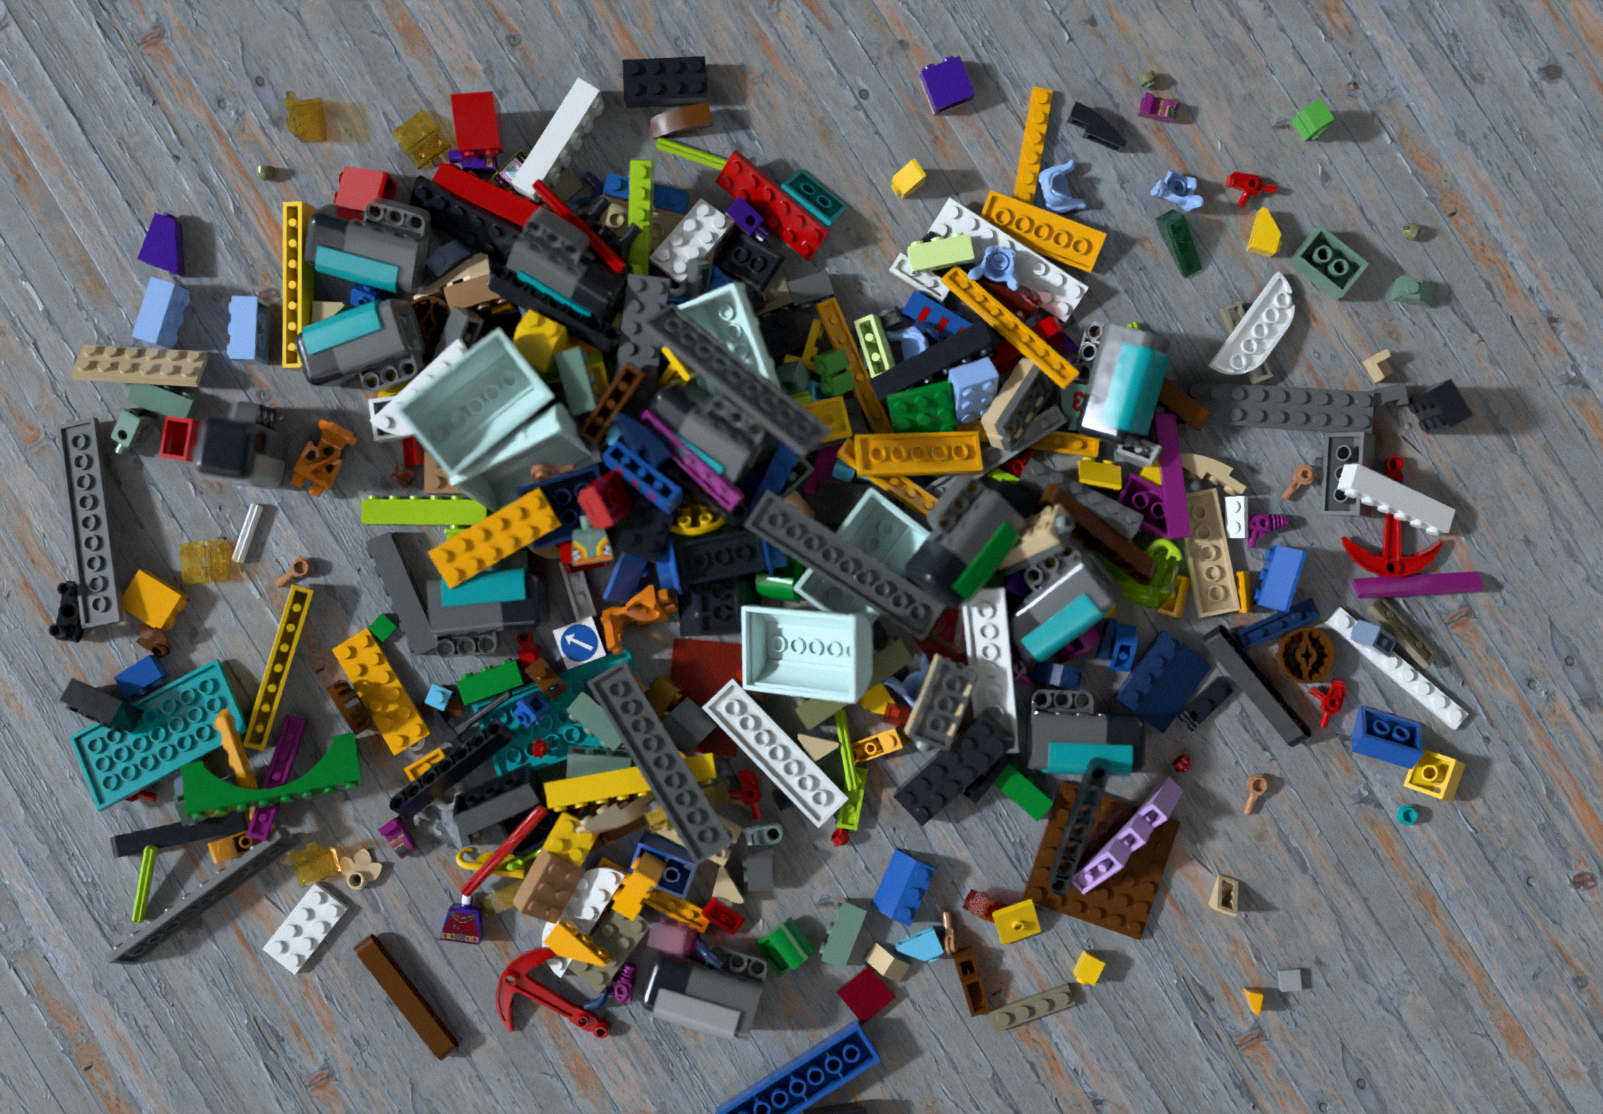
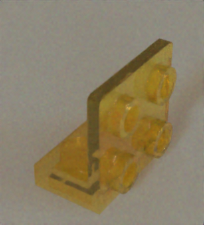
M286 91L287 98H284V105L289 116L286 119L288 131L302 143L327 141L323 100L321 98L300 100L292 91Z
M424 109L414 114L412 118L399 125L391 133L418 170L452 147Z
M227 539L202 540L180 544L183 585L231 580Z
M318 842L309 843L305 846V849L300 851H290L286 853V857L280 859L282 864L294 867L299 887L301 888L341 872L335 849Z

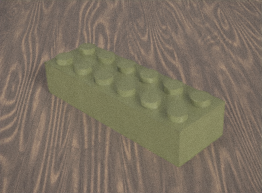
M892 636L884 642L883 648L879 650L876 647L872 650V677L866 692L914 660V655L901 636L898 638ZM803 696L796 702L798 705L794 710L807 729L810 730L850 702Z

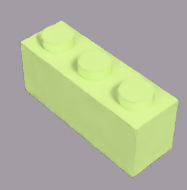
M963 232L952 234L951 238L943 239V236L931 239V242L927 243L915 241L907 248L912 275L972 263L975 258L970 234L964 235Z
M871 314L854 321L871 378L894 367V358L880 316Z

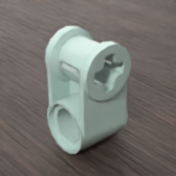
M769 823L744 828L742 833L746 836L747 845H772L781 840L783 828L778 823ZM771 828L777 829L779 836L771 838L768 835V830Z

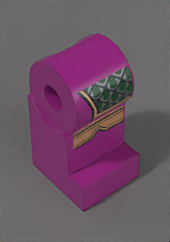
M1146 92L1141 99L1137 116L1166 123H1175L1180 104L1155 97L1154 94Z
M398 816L378 829L401 859L417 850L414 840Z

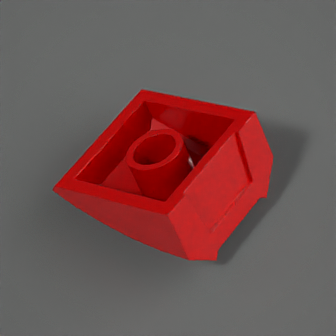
M615 470L580 491L578 499L590 520V525L599 529L614 525L634 507Z

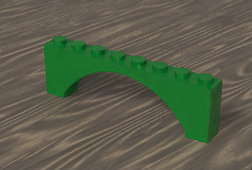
M353 732L333 736L330 748L313 769L299 779L273 789L251 790L230 785L211 774L203 761L180 765L185 812L189 819L194 821L204 820L206 816L211 815L225 816L228 812L232 811L246 812L250 808L257 806L266 808L272 806V803L277 802L291 803L297 798L311 799L323 793L325 795H332L337 793L338 790L343 789L352 791L358 789L359 786H363L357 738Z

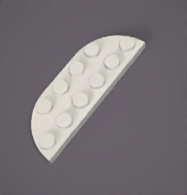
M1280 272L1273 275L1208 366L1227 375H1240L1257 368L1265 361L1288 329L1294 316L1295 305L1292 303V289Z
M459 337L379 411L370 422L379 429L391 434H413L414 432L394 408L468 352L462 339Z
M600 867L585 871L557 923L566 918L573 921L580 932L589 935L627 873L613 867ZM546 923L542 936V947H548L543 941L557 923ZM558 955L548 959L547 963L553 972L561 978L574 959Z

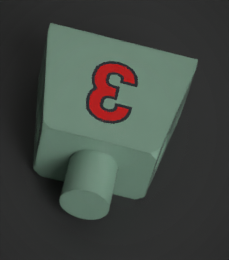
M1071 383L1065 389L1057 385L1058 408L1063 416L1069 419V431H1078L1077 420L1088 385Z
M143 408L122 409L111 434V438L118 442L115 452L127 456L130 448L141 447L159 418Z

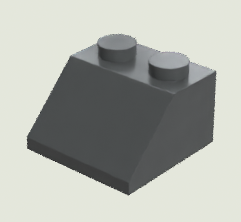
M689 697L685 698L662 722L675 747L686 757L692 756L718 726Z

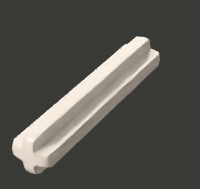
M258 504L250 505L235 547L232 560L237 563L244 562L263 507Z

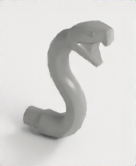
M462 782L454 785V796L465 791L463 790ZM436 798L414 815V824L419 826L421 825L420 820H430L425 813V809L428 806L434 805L443 811H453L455 798L452 803H446Z

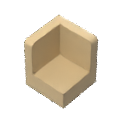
M1388 349L1382 350L1362 362L1374 383L1385 379L1386 376L1393 373L1386 358L1391 356Z

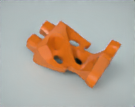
M320 419L318 428L321 430V437L317 446H314L312 441H308L291 470L294 474L290 481L292 485L298 488L302 487L306 479L311 481L313 484L308 493L317 498L325 489L329 490L343 463L339 459L343 447L346 443L353 445L358 440L351 431L323 419ZM326 447L333 448V453L329 456L323 454V450ZM309 451L314 452L311 461L307 460V454L309 453ZM328 464L333 465L331 472L325 470Z
M649 585L629 602L627 601L621 606L603 609L601 622L605 629L607 649L612 650L615 656L623 652L622 637L625 627L631 622L635 621L636 626L668 621V614L678 611L677 602L674 597L671 598L669 590H657L654 585Z

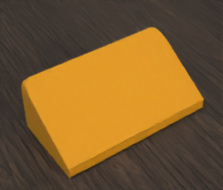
M1250 571L1235 572V585L1240 605L1238 613L1253 612Z
M1167 573L1157 613L1181 619L1191 583L1190 578Z

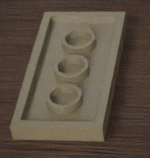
M612 909L591 936L593 943L605 949L612 960L605 967L573 960L568 968L598 993L602 994L653 925L640 914H637L634 921Z

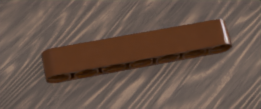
M1100 328L1095 332L1096 337L1100 334ZM1164 377L1158 401L1199 432L1212 417V414Z
M1055 484L1046 485L1038 503L1042 510L1060 504L1075 520L1074 528L1072 529L1074 535L1135 582L1141 585L1151 584L1158 566L1155 560L1061 487Z
M370 934L354 947L356 955L436 1058L442 1061L458 1049L459 1043L381 941L374 934Z

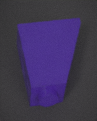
M164 212L163 215L155 213L137 259L184 277L182 224L175 221L176 217Z

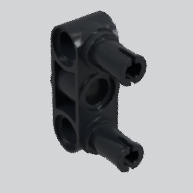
M601 195L591 209L579 214L578 217L583 222L590 219L589 228L613 252L616 247L621 246V254L618 257L625 261L630 255L631 244L643 230L632 222L625 233L617 237L610 228L600 222L602 220L600 217L612 204Z
M67 581L66 583H60L57 587V591L62 597L56 624L49 627V634L54 636L56 640L79 643L84 629L81 626L76 581ZM75 607L76 613L74 616H71V609Z

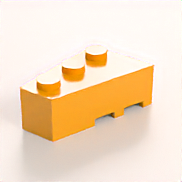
M646 851L641 858L637 856L631 866L634 871L632 874L629 872L626 874L622 881V884L625 886L622 890L618 888L612 898L615 900L612 909L634 921L646 899L651 894L652 889L658 883L667 864Z

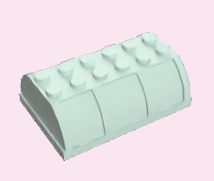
M732 283L677 306L781 389L773 368L775 364L773 359L769 357L758 327L760 326L758 318H755L745 290L747 288L745 283ZM703 376L694 380L696 384L715 397L721 393L718 388Z
M498 328L394 409L452 478L554 396Z
M560 403L556 404L550 409L536 414L533 418L520 423L452 478H449L451 486L496 513L518 500L515 489L539 482L531 477L532 467L537 463H550V465L555 464L556 466L573 464L574 471L596 465L593 463L589 446L590 441L579 433L584 423L578 417L572 416L571 412ZM554 474L551 475L549 478L556 477L562 474Z
M871 487L835 533L905 580L908 579L905 573L907 562L930 535L927 530ZM810 568L807 569L793 588L825 612L863 615L871 626L880 615Z
M759 605L742 606L743 689L857 702L866 692L872 677V628L869 621L863 615L858 614L850 615L825 611L762 607Z

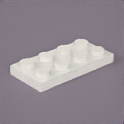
M700 198L649 257V262L682 286L688 279V260L696 258L705 259L733 227V221Z
M316 882L267 942L263 950L295 975L349 907Z

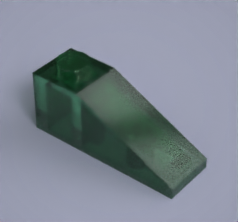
M1172 209L1155 218L1160 235L1182 277L1186 278L1203 269L1184 214Z

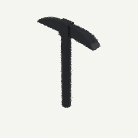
M510 690L505 691L453 728L443 712L435 708V722L448 744L450 743L456 749L463 743L459 738L462 732L513 697V693Z

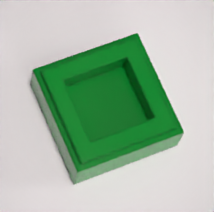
M381 613L368 627L382 642H385L398 628L384 613Z

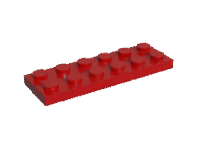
M738 150L732 152L715 183L735 200L740 196L764 219L762 221L763 224L809 262L829 235L831 229Z

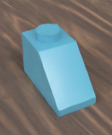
M932 926L895 942L897 951L922 961H935L944 953Z

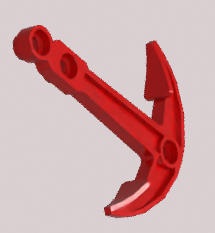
M1398 456L1388 457L1384 462L1386 470L1384 476L1403 485V474L1401 473L1403 468L1402 459ZM1390 461L1395 464L1393 469L1389 466ZM1384 513L1381 556L1370 555V551L1357 546L1346 536L1341 537L1344 549L1357 565L1367 572L1388 578L1404 577L1417 573L1433 561L1443 544V541L1438 539L1426 549L1414 553V556L1402 557L1401 520L1395 519L1391 513ZM1388 564L1392 565V570L1390 572L1387 570Z
M539 947L526 951L506 966L498 981L495 999L498 1015L510 1033L515 1030L513 1024L514 1001H512L515 992H519L568 1018L571 1023L585 1031L593 1032L598 1038H605L609 1035L611 1026L607 1020L599 1019L595 1013L590 1010L586 1011L581 1005H575L527 974L533 966L538 967L548 959L558 956L551 948ZM507 977H513L514 981L508 980ZM584 1018L587 1022H581L580 1019ZM598 1029H603L605 1032L601 1033Z

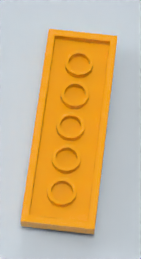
M990 189L980 215L1033 251L1089 273L1093 269L1107 235L1103 231Z
M978 431L855 434L854 436L858 477L982 473L983 471Z
M539 487L430 550L428 554L451 589L561 525Z
M368 628L332 649L394 756H397L432 734L375 636Z

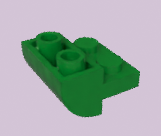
M765 557L766 570L756 573L757 593L764 598L800 603L801 595L793 588L802 577L804 565L794 558L786 557L787 566L775 568L773 576L770 578Z
M791 917L777 925L771 932L755 943L779 977L790 970L796 969L815 951V948Z

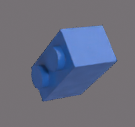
M153 654L146 656L113 678L126 698L135 697L139 699L147 694L146 690L150 687L156 688L165 682L164 678L168 677L169 673L159 657Z

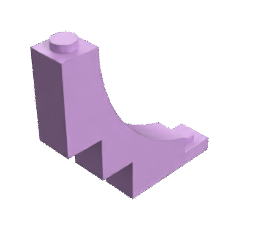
M1169 776L1157 784L1128 822L1103 847L1092 855L1083 867L1074 873L1071 883L1082 894H1085L1121 869L1131 853L1146 843L1153 829L1169 818L1184 791Z

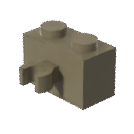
M785 279L768 285L764 292L756 289L766 308L754 315L755 318L760 319L793 306V300Z

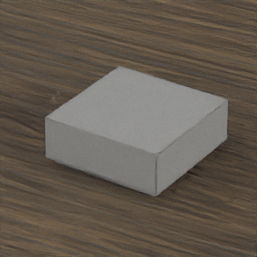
M1299 968L1277 970L1279 991L1302 990Z

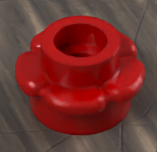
M543 738L541 740H534L533 757L542 759L543 755H547L548 743H544Z
M1181 754L1173 761L1172 766L1177 773H1185L1190 769L1192 765L1190 763L1191 757Z
M837 828L833 832L831 841L835 847L844 846L849 841L850 837L848 836L849 831L847 829Z

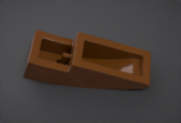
M708 102L675 109L649 119L653 140L659 137L666 138L693 133V130L713 127Z
M965 947L957 950V952H953L952 956L971 1017L990 1012L991 1007L972 947Z

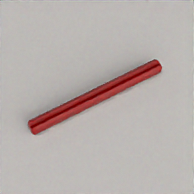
M537 179L532 184V188L566 222L589 237V245L616 272L621 273L626 268V264L542 180Z
M539 805L461 888V893L464 896L469 897L546 816L548 811L544 806Z

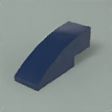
M620 413L614 414L613 423L636 457L644 453L655 470L670 461L671 454L654 434L633 419Z

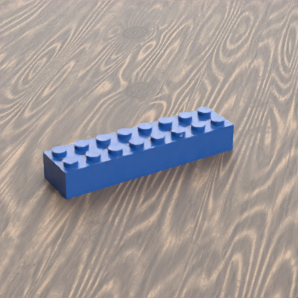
M856 1019L718 1106L715 1114H797L881 1061L880 1054L859 1020Z

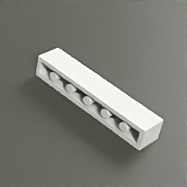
M1360 464L1344 465L1337 489L1344 491L1346 496L1359 498L1361 503L1365 505H1374L1378 507L1377 510L1380 512L1393 514L1395 519L1409 521L1411 526L1424 528L1428 534L1438 536L1439 533H1449L1455 509Z

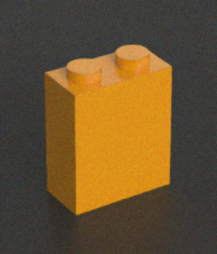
M138 570L121 599L124 610L153 628L158 627L162 631H167L176 623L175 617L186 607V600L189 595L148 570Z

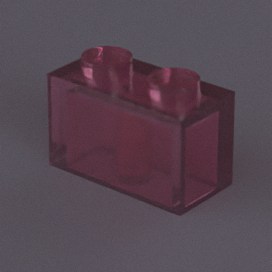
M660 917V920L651 921L647 946L681 956L693 954L697 928L690 927V923L687 922L675 923L672 922V918Z

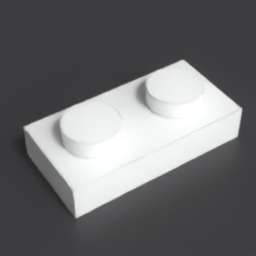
M1248 496L1225 497L1226 538H1248Z

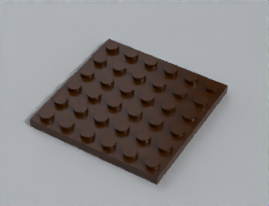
M1061 780L1021 898L1025 901L1032 899L1034 904L1141 940L1180 822L1168 818L1155 827L1146 843L1131 853L1121 869L1085 894H1082L1071 883L1065 894L1056 895L1050 889L1047 878L1048 872L1079 786ZM1103 795L1075 872L1083 867L1087 860L1103 847L1140 807ZM1083 806L1081 810H1086L1089 806ZM1076 825L1074 828H1080L1082 825ZM1075 843L1069 844L1068 847L1074 846ZM1063 862L1061 865H1066L1069 862Z

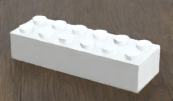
M578 77L511 182L517 193L530 198L536 205H539L540 202H545L532 188V184L537 179L542 180L549 188L551 184L555 186L561 177L558 173L562 167H568L574 150L577 151L581 147L583 142L581 139L585 133L588 134L591 131L593 120L596 116L599 117L604 110V102L600 90Z

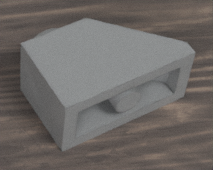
M1142 440L1138 446L1133 448L1119 445L1116 452L1129 463L1140 467L1153 466L1162 447Z

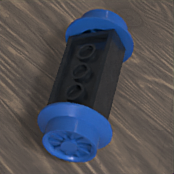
M745 530L674 544L671 536L667 546L663 547L656 565L662 590L675 587L680 595H683L682 586L765 571V557L770 578H772L775 568L785 567L787 562L785 552L765 539L761 541L760 536L751 530Z

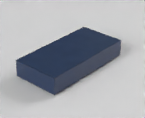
M1105 619L1100 637L1102 641L1098 644L1096 658L1107 660L1117 623L1116 619Z

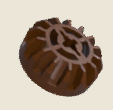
M423 296L415 299L410 304L415 311L425 342L426 352L434 353L440 340L438 335L445 328L441 313L449 319L451 312L446 300L434 296Z
M1309 627L1295 628V630L1285 633V637L1278 642V652L1275 653L1279 663L1277 666L1283 671L1285 677L1295 682L1304 684L1319 682L1326 678L1334 667L1336 660L1334 645L1331 639L1318 629ZM1298 641V647L1293 650V653H1288L1291 645ZM1302 653H1307V657L1302 658ZM1288 657H1293L1294 661L1298 663V669L1291 665Z
M338 680L326 687L340 714L356 736L370 727L372 719L348 681Z

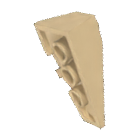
M484 253L473 255L472 259L466 260L416 294L414 300L423 296L446 297L443 290L444 287L489 274L490 268L493 266L491 257Z

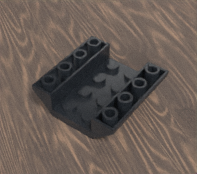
M759 572L682 586L683 595H680L677 591L680 636L742 632V606H761V596L756 590V573Z

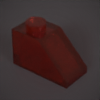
M971 889L966 896L962 908L980 919L995 923L992 912L1009 907V905L983 892Z

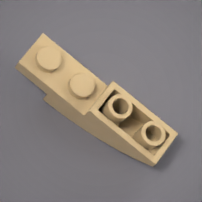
M1180 453L1182 470L1185 472L1184 476L1188 479L1195 481V479L1200 480L1207 476V481L1215 485L1217 483L1224 487L1223 490L1232 496L1243 494L1246 489L1245 485L1229 476L1233 468L1202 455Z
M650 790L649 795L638 796V793L633 796L634 800L630 803L625 801L619 806L615 803L610 807L605 804L596 810L598 813L592 818L589 815L581 820V826L575 830L577 833L590 834L619 828L643 816L645 813L641 806L655 798Z

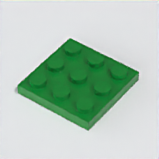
M948 380L887 395L893 433L957 432L951 387Z

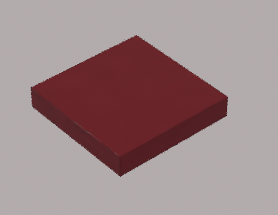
M869 965L864 967L837 990V994L863 1025L895 999L893 993Z

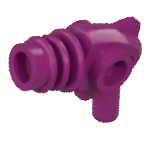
M1268 513L1248 514V530L1250 535L1247 547L1255 549L1257 538H1264L1265 533L1270 532V530L1274 531L1275 529L1287 527L1286 515L1270 514L1269 516Z
M1010 645L1014 684L1019 681L1031 688L1034 681L1025 676L1027 670L1023 666V661L1019 660L1022 658Z
M625 962L617 980H612L610 987H608L609 995L615 996L618 1003H630L632 1000V992L635 987L634 981L636 980L635 973L637 972V965L632 962Z

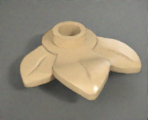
M363 848L355 854L353 859L342 857L340 870L347 877L348 886L354 890H360L366 886L367 882L378 878L382 870V863H372L369 851ZM356 875L361 877V882L355 881Z

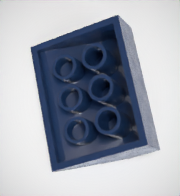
M598 464L515 489L518 499L540 487L561 523L558 527L532 541L534 550L573 539V530L582 529L580 516L587 514L581 503L578 502L580 491L602 477ZM616 523L614 525L606 527L605 529L616 526Z
M1160 630L1116 691L1113 698L1164 734L1211 666L1167 631Z

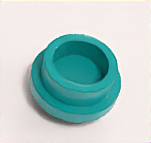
M1402 805L1396 812V818L1399 823L1410 826L1417 821L1418 812L1411 805Z

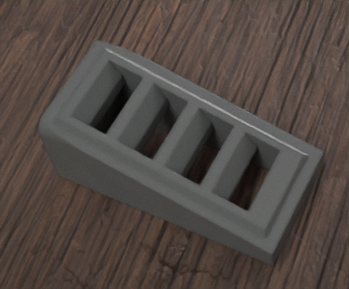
M704 258L688 260L689 301L708 294L713 263Z

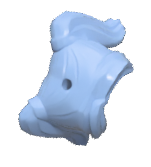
M1071 159L1067 164L1045 169L1038 174V181L1041 184L1046 200V210L1058 215L1076 209L1087 208L1084 200L1071 197L1065 175L1071 172L1075 166V162Z
M1169 170L1165 180H1159L1150 191L1152 197L1164 198L1173 203L1180 204L1187 212L1195 211L1204 204L1201 196L1193 195L1197 187V180L1173 170Z
M989 246L985 251L981 265L971 269L968 278L970 280H978L984 275L992 281H1007V286L1016 291L1019 287V276L1014 272L1017 260L1016 252L1013 249H1004L1000 246Z
M914 326L898 331L885 332L887 340L901 342L905 360L930 347L926 335L922 334Z
M924 652L917 656L920 670L908 675L903 682H900L893 676H889L884 680V684L890 685L912 707L915 705L932 663Z

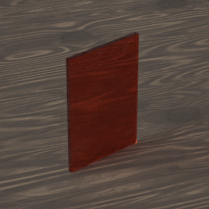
M674 638L670 679L684 689L681 692L683 696L677 705L673 704L669 711L672 712L687 697L704 710L702 707L732 678L743 689L742 644ZM718 725L695 753H712L719 756L737 757L738 744Z

